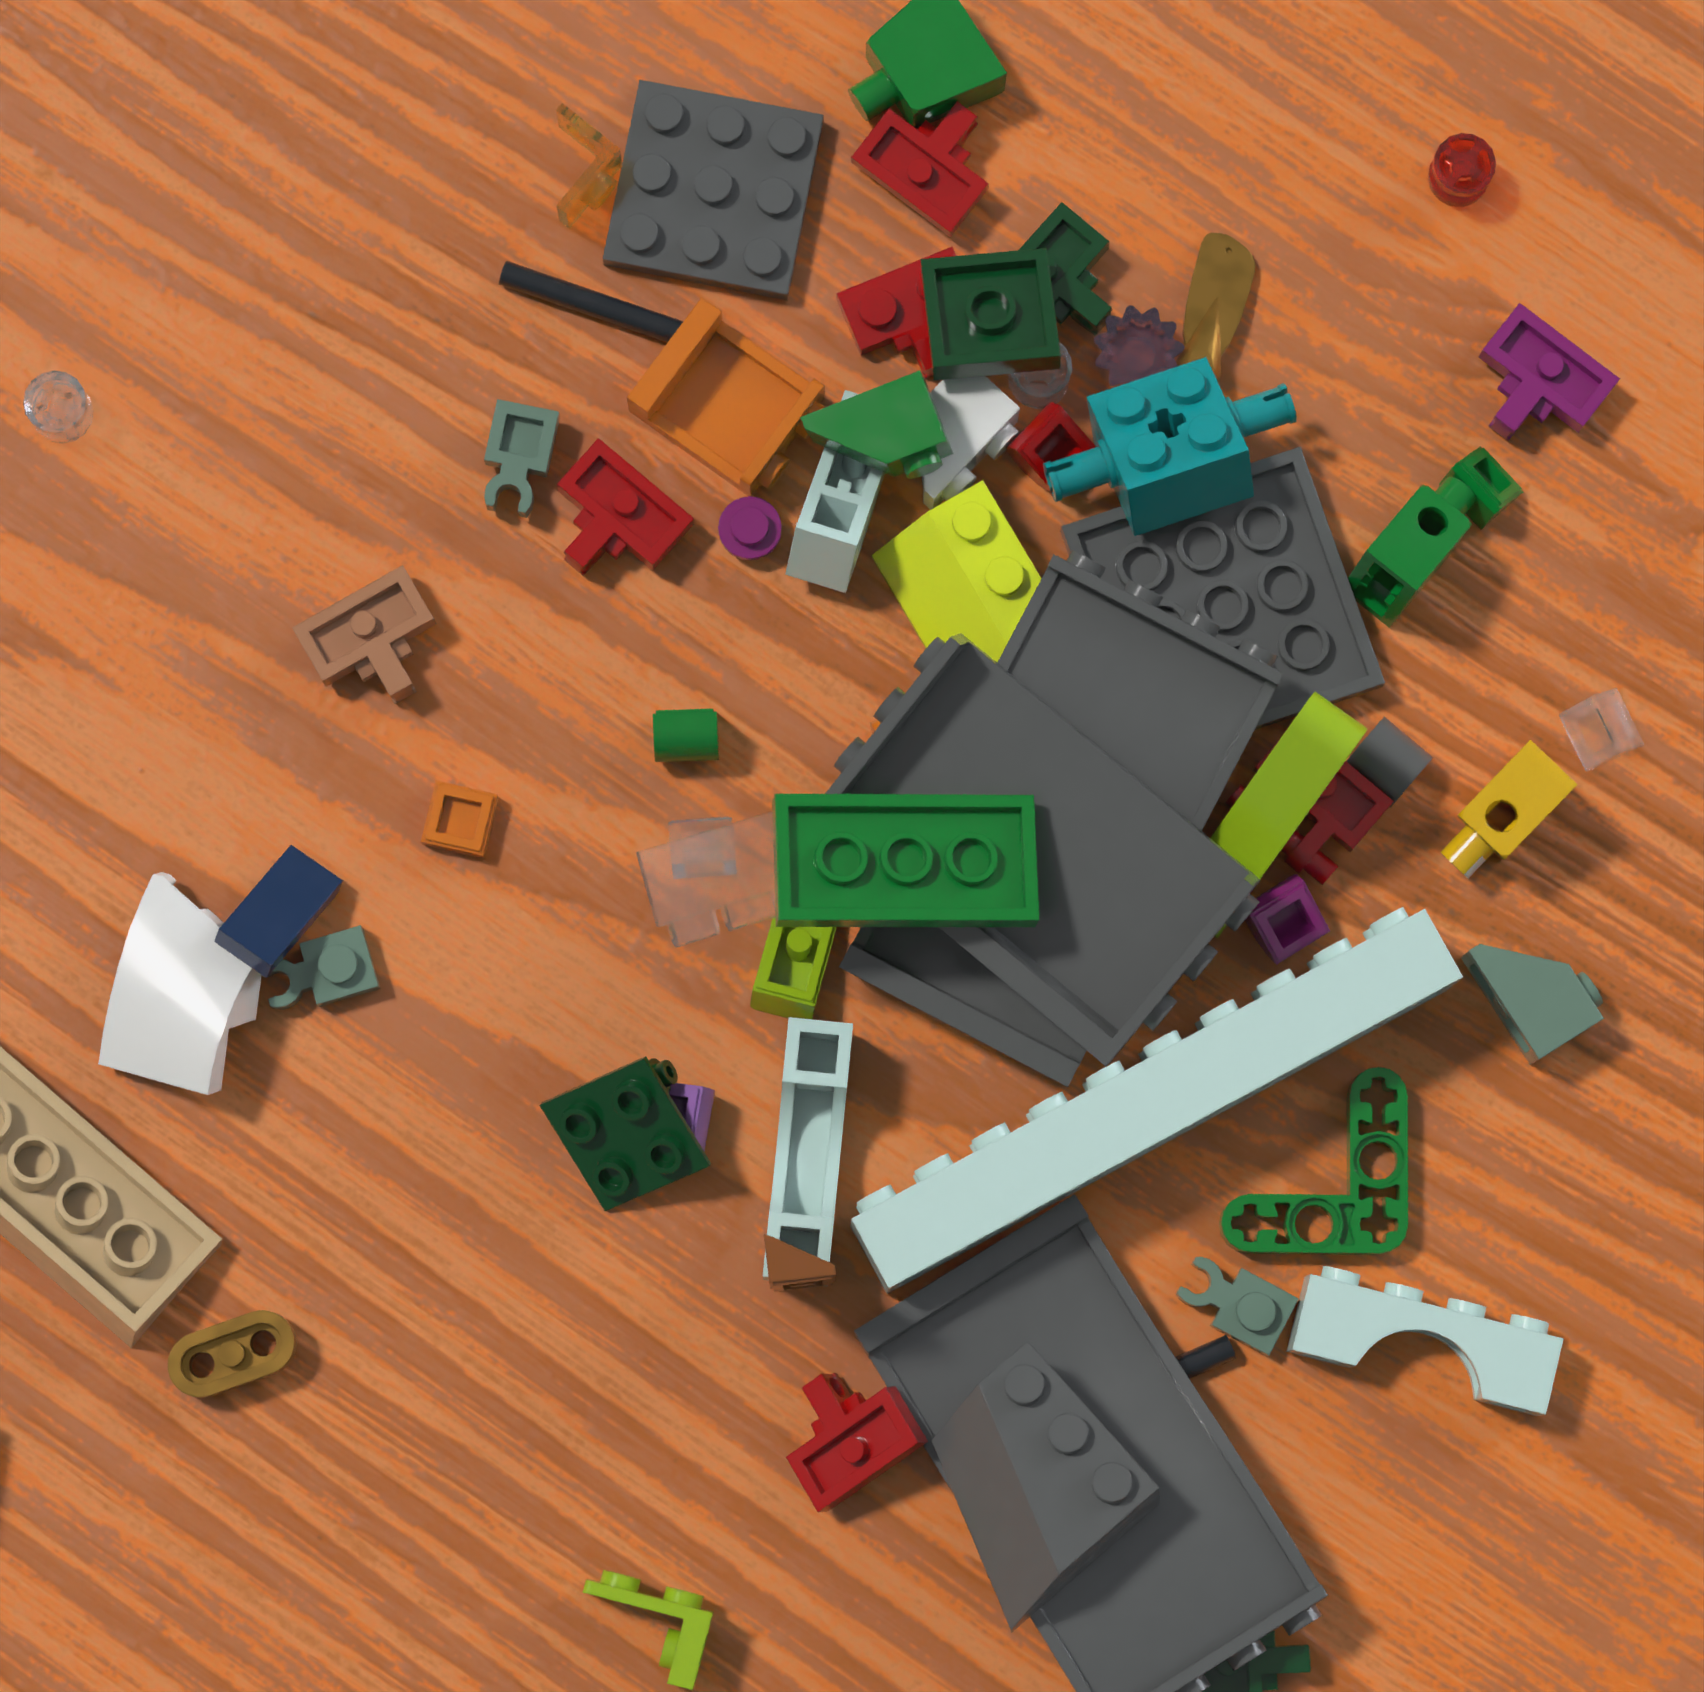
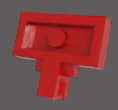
M958 101L937 128L925 120L918 130L889 108L851 156L852 164L950 238L989 189L988 182L965 166L971 153L965 150L962 145L978 125L976 122L978 117Z
M949 247L922 259L956 256L953 247ZM921 259L836 293V300L860 356L894 343L898 354L912 348L924 379L933 376L921 277Z
M599 438L557 483V491L581 510L573 520V524L582 532L564 550L566 555L564 560L582 576L594 566L605 552L617 560L626 549L653 571L694 525V518Z
M822 1373L802 1387L803 1392L819 1417L811 1423L815 1437L786 1456V1459L817 1512H827L919 1449L928 1440L896 1386L884 1387L866 1400L860 1392H855L851 1395L837 1373Z

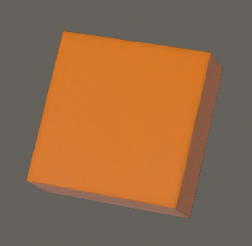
M435 780L421 838L422 845L484 859L499 799L498 794Z

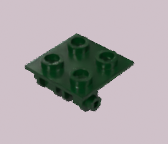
M645 1056L541 1102L539 1105L604 1211L711 1165L710 1160L669 1095L671 1085L677 1083L678 1080L676 1069L669 1060L660 1062L655 1058L648 1060Z

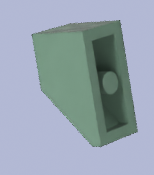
M1483 944L1475 946L1461 957L1530 1065L1604 1019L1597 1008L1603 1004L1598 989L1584 972L1576 975L1569 964Z

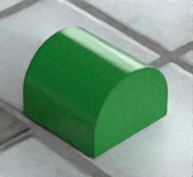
M714 709L657 710L656 714H653L655 762L719 760L717 711L714 712Z

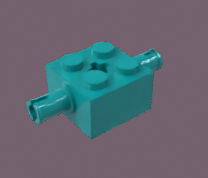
M1204 357L1087 396L1093 441L1096 447L1053 462L1043 463V469L1055 502L1108 483L1111 489L1114 488L1134 536L1254 497L1249 449L1244 438L1287 423L1297 422L1296 411L1291 395L1288 393L1287 386L1284 383L1277 385L1275 388L1232 402L1229 396L1224 397L1208 359Z

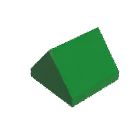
M1481 446L1458 461L1439 483L1441 485L1447 477H1454L1464 482L1474 492L1476 502L1466 514L1481 530L1523 493L1522 488Z

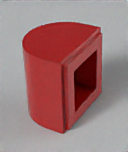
M1049 402L1006 447V450L1027 476L1045 490L1050 491L1043 463L1053 462L1095 448L1096 446L1061 405Z

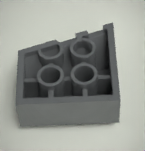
M1028 1341L978 1383L932 1440L936 1454L1002 1607L1011 1633L1160 1504L1158 1485Z

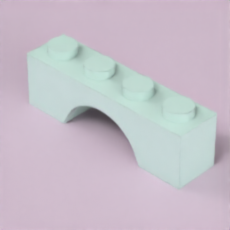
M789 1017L767 1235L830 1262L853 1023ZM765 1251L763 1280L769 1281Z
M1323 1266L1321 1276L1309 1274L1304 1277L1286 1352L1350 1368L1356 1366L1363 1355L1376 1342L1390 1334L1398 1332L1421 1333L1443 1342L1460 1358L1469 1375L1474 1400L1534 1416L1546 1415L1564 1338L1547 1334L1549 1323L1516 1314H1511L1509 1324L1484 1318L1485 1306L1448 1298L1447 1307L1442 1308L1421 1302L1424 1291L1391 1282L1385 1283L1384 1292L1360 1287L1361 1275L1334 1267Z

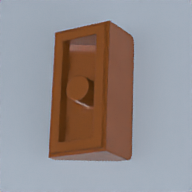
M764 1234L770 1289H774V1292L833 1285V1282L836 1280L834 1264Z

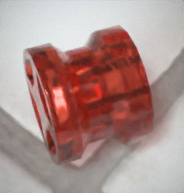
M1460 133L1448 137L1439 145L1428 168V183L1431 192L1439 201L1449 206L1464 207L1474 204L1484 195L1495 174L1496 159L1492 148L1484 139L1474 134ZM1471 177L1470 180H1469V179H1468V180H1465V181L1459 180L1460 178Z

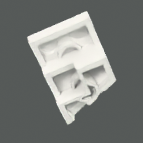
M159 872L153 874L124 945L110 995L98 1064L210 1095L222 1089L229 1029L256 1020L261 974L216 944L214 940L218 929L224 922L209 909H199L173 886L177 880L170 874Z

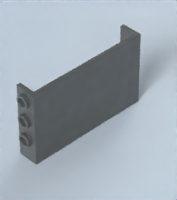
M962 633L951 636L946 643L937 637L915 662L913 667L921 674L905 693L897 687L877 709L873 717L881 724L865 743L857 737L835 762L834 767L841 774L825 794L1034 795L1039 922L1036 927L939 928L1102 1064L1107 1066L1143 1023L1154 1031L1178 1001L1168 994L1183 974L1194 982L1219 952L1209 943L1225 924L1235 932L1259 904V901L1250 893L1261 880Z

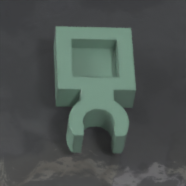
M497 399L484 462L485 465L501 468L500 474L493 477L486 486L484 499L487 510L495 511L500 493L504 490L512 489L521 495L518 506L519 516L525 518L529 516L534 505L533 492L528 483L529 474L542 477L548 476L560 421L559 411Z
M359 925L299 943L304 961L293 964L282 959L269 975L273 976L277 973L287 975L290 980L289 989L283 995L274 996L268 1000L270 1007L273 1009H288L299 1002L304 992L313 990L316 1004L321 1007L381 989L362 926Z
M1195 1257L1191 1265L1206 1273L1209 1278L1208 1289L1202 1294H1195L1189 1289L1179 1287L1176 1296L1183 1303L1192 1307H1203L1209 1304L1217 1308L1218 1311L1210 1325L1211 1327L1257 1352L1269 1356L1299 1298L1243 1268L1239 1269L1231 1284L1223 1279L1222 1272L1217 1264L1204 1257Z

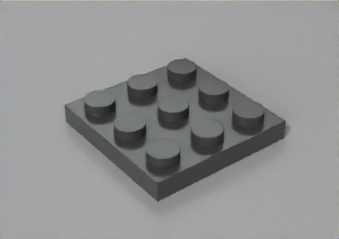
M639 80L603 254V265L788 301L824 115Z

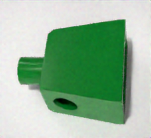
M911 0L866 42V59L874 73L848 89L852 102L866 121L871 120L896 104L906 121L913 127L919 128L925 120L931 123L946 117L957 101L968 108L999 95L1005 91L1007 72L959 0Z
M1447 477L1436 491L1432 490L1429 486L1421 485L1365 551L1349 575L1348 580L1356 602L1390 628L1472 526V523L1465 514L1476 502V496L1464 482L1454 477Z

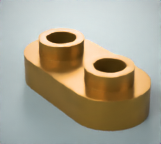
M266 1310L253 1311L181 1338L173 1346L169 1354L168 1373L173 1384L184 1394L198 1398L212 1397L274 1375L285 1369L292 1361L296 1352V1334L292 1325L283 1316ZM263 1331L271 1332L276 1339L274 1351L267 1356L258 1355L253 1348L254 1338ZM201 1353L211 1355L215 1363L213 1372L205 1378L197 1377L192 1370L194 1358Z

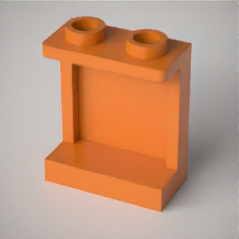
M701 297L627 396V403L630 413L741 492L752 497L760 485L769 490L783 474L790 462V458L784 453L799 434L804 439L809 437L800 417L825 408L821 404L825 399V386L815 378L808 382L725 323L722 318V311Z

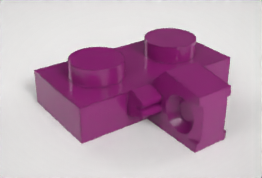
M1521 303L1517 305L1478 356L1505 377L1497 390L1504 394L1508 400L1488 426L1507 441L1510 440L1529 414L1540 423H1543L1551 412L1579 433L1620 380L1619 377Z

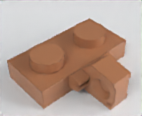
M402 565L292 627L326 687L357 670L363 682L378 675L392 701L396 704L417 692L400 663L402 660L413 655L406 641L436 625V622Z

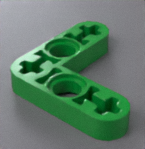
M1370 1068L1356 1076L1348 1088L1346 1098L1347 1195L1247 1194L1238 1196L1225 1206L1220 1215L1219 1229L1225 1243L1235 1251L1247 1254L1379 1255L1388 1253L1398 1247L1406 1237L1408 1228V1095L1406 1085L1398 1074L1387 1068ZM1374 1079L1381 1080L1383 1091L1393 1092L1394 1102L1388 1103L1382 1108V1126L1395 1123L1396 1136L1382 1131L1359 1135L1358 1122L1368 1126L1372 1124L1371 1103L1361 1102L1360 1092L1371 1088L1372 1080ZM1381 1143L1390 1148L1395 1158L1394 1170L1390 1176L1378 1180L1364 1174L1360 1168L1359 1157L1366 1145ZM1394 1186L1396 1188V1200L1390 1197L1382 1198L1383 1218L1394 1220V1231L1385 1233L1382 1243H1373L1372 1233L1361 1231L1360 1221L1372 1215L1373 1197L1360 1200L1359 1187L1378 1191ZM1247 1205L1254 1207L1255 1217L1275 1219L1278 1217L1275 1205H1286L1287 1210L1284 1216L1283 1229L1287 1244L1275 1243L1278 1230L1267 1229L1256 1232L1254 1242L1244 1241L1243 1232L1238 1229H1232L1231 1220L1232 1218L1240 1217L1243 1214L1244 1206ZM1304 1207H1320L1330 1217L1331 1230L1327 1238L1322 1242H1306L1296 1232V1216Z

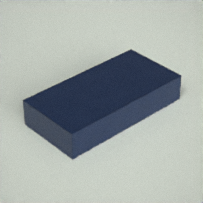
M290 845L218 929L214 942L267 978L335 898L343 880Z

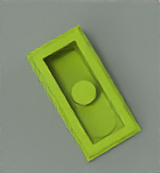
M774 912L753 986L750 1007L788 1019L789 1017L813 1019L837 927H776Z

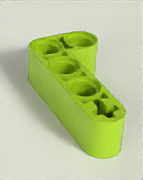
M1315 691L1210 839L1261 879L1368 728ZM1225 924V925L1221 928V930L1217 933V935L1215 936V938H1218V937L1220 936V934L1223 932V930H1224L1225 927L1227 926L1226 924Z

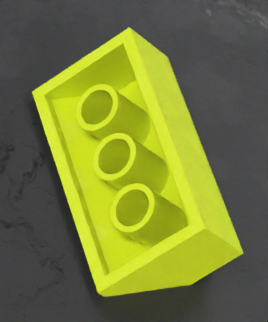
M983 480L926 512L872 555L873 561L925 649L937 637L946 643L951 636L962 633L996 662L1000 659L1042 579Z

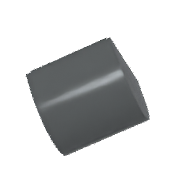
M1384 716L1348 758L1347 762L1394 801L1390 805L1391 808L1433 757Z

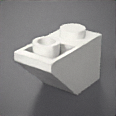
M986 376L942 380L931 392L954 454L942 458L943 465L939 469L922 476L923 504L930 510L938 506L944 499L947 501L970 488L977 479L971 472L972 469L987 454L996 460L1020 433L1014 427L1018 422L1020 407Z

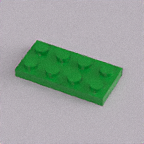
M774 795L772 811L776 927H1036L1039 922L1034 795Z

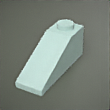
M845 390L841 401L858 394ZM824 447L795 528L785 575L846 593L882 485L884 472Z

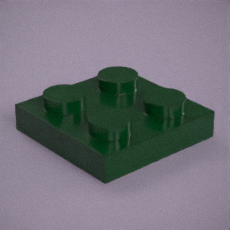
M1047 248L921 259V277L933 381L1060 369L1061 353Z

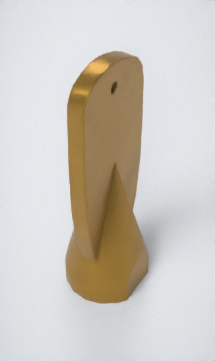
M1209 233L1204 237L1200 245L1185 306L1182 332L1184 348L1174 367L1207 357L1218 383L1221 376V356L1228 348L1241 320L1255 273V262L1252 254L1239 241L1227 234Z

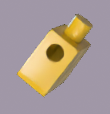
M1529 740L1458 814L1457 817L1466 826L1440 853L1465 877L1469 878L1493 852L1505 860L1578 784L1535 743ZM1499 802L1509 805L1515 813V819L1502 832L1491 828L1486 819V816Z

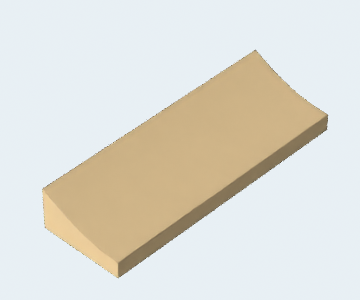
M0 1046V1234L132 1348L179 1291L221 1246L222 1238Z

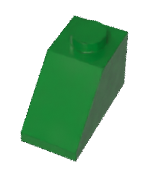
M920 370L800 417L806 432L814 443L893 477L904 473L909 479L927 475L943 465L942 458L954 454L929 387Z

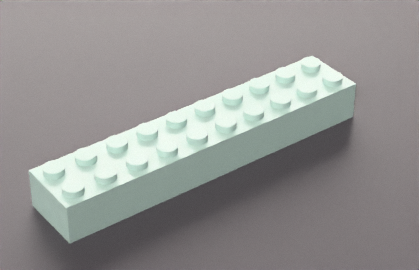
M1404 907L1393 911L1372 923L1370 928L1362 933L1366 941L1352 948L1347 938L1330 945L1313 956L1314 959L1306 963L1310 969L1307 973L1295 978L1292 970L1289 968L1256 986L1257 990L1251 993L1254 1001L1239 1009L1234 999L1219 1005L1199 1017L1200 1020L1195 1023L1198 1031L1182 1040L1178 1031L1174 1030L1143 1047L1144 1051L1138 1054L1142 1062L1125 1070L1120 1060L1087 1077V1082L1082 1084L1086 1092L1068 1101L1063 1091L1030 1108L1029 1113L1026 1114L1029 1123L1013 1132H1010L1007 1124L1004 1122L971 1140L972 1144L969 1147L973 1153L953 1163L947 1153L915 1170V1175L912 1177L916 1184L896 1194L890 1184L858 1201L856 1209L859 1215L851 1219L850 1227L886 1294L1447 991L1462 979L1463 976L1426 909L1410 917Z

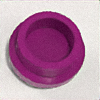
M742 497L731 502L723 510L718 524L719 537L722 545L731 555L743 560L761 559L776 548L781 537V520L776 509L769 502L758 497Z

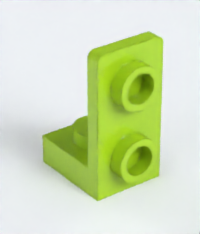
M603 1570L600 1582L586 1579L583 1593L684 1619L681 1631L668 1628L659 1667L671 1669L667 1684L693 1690L714 1613L713 1611L701 1608L704 1596L666 1586L663 1598L638 1592L641 1579Z

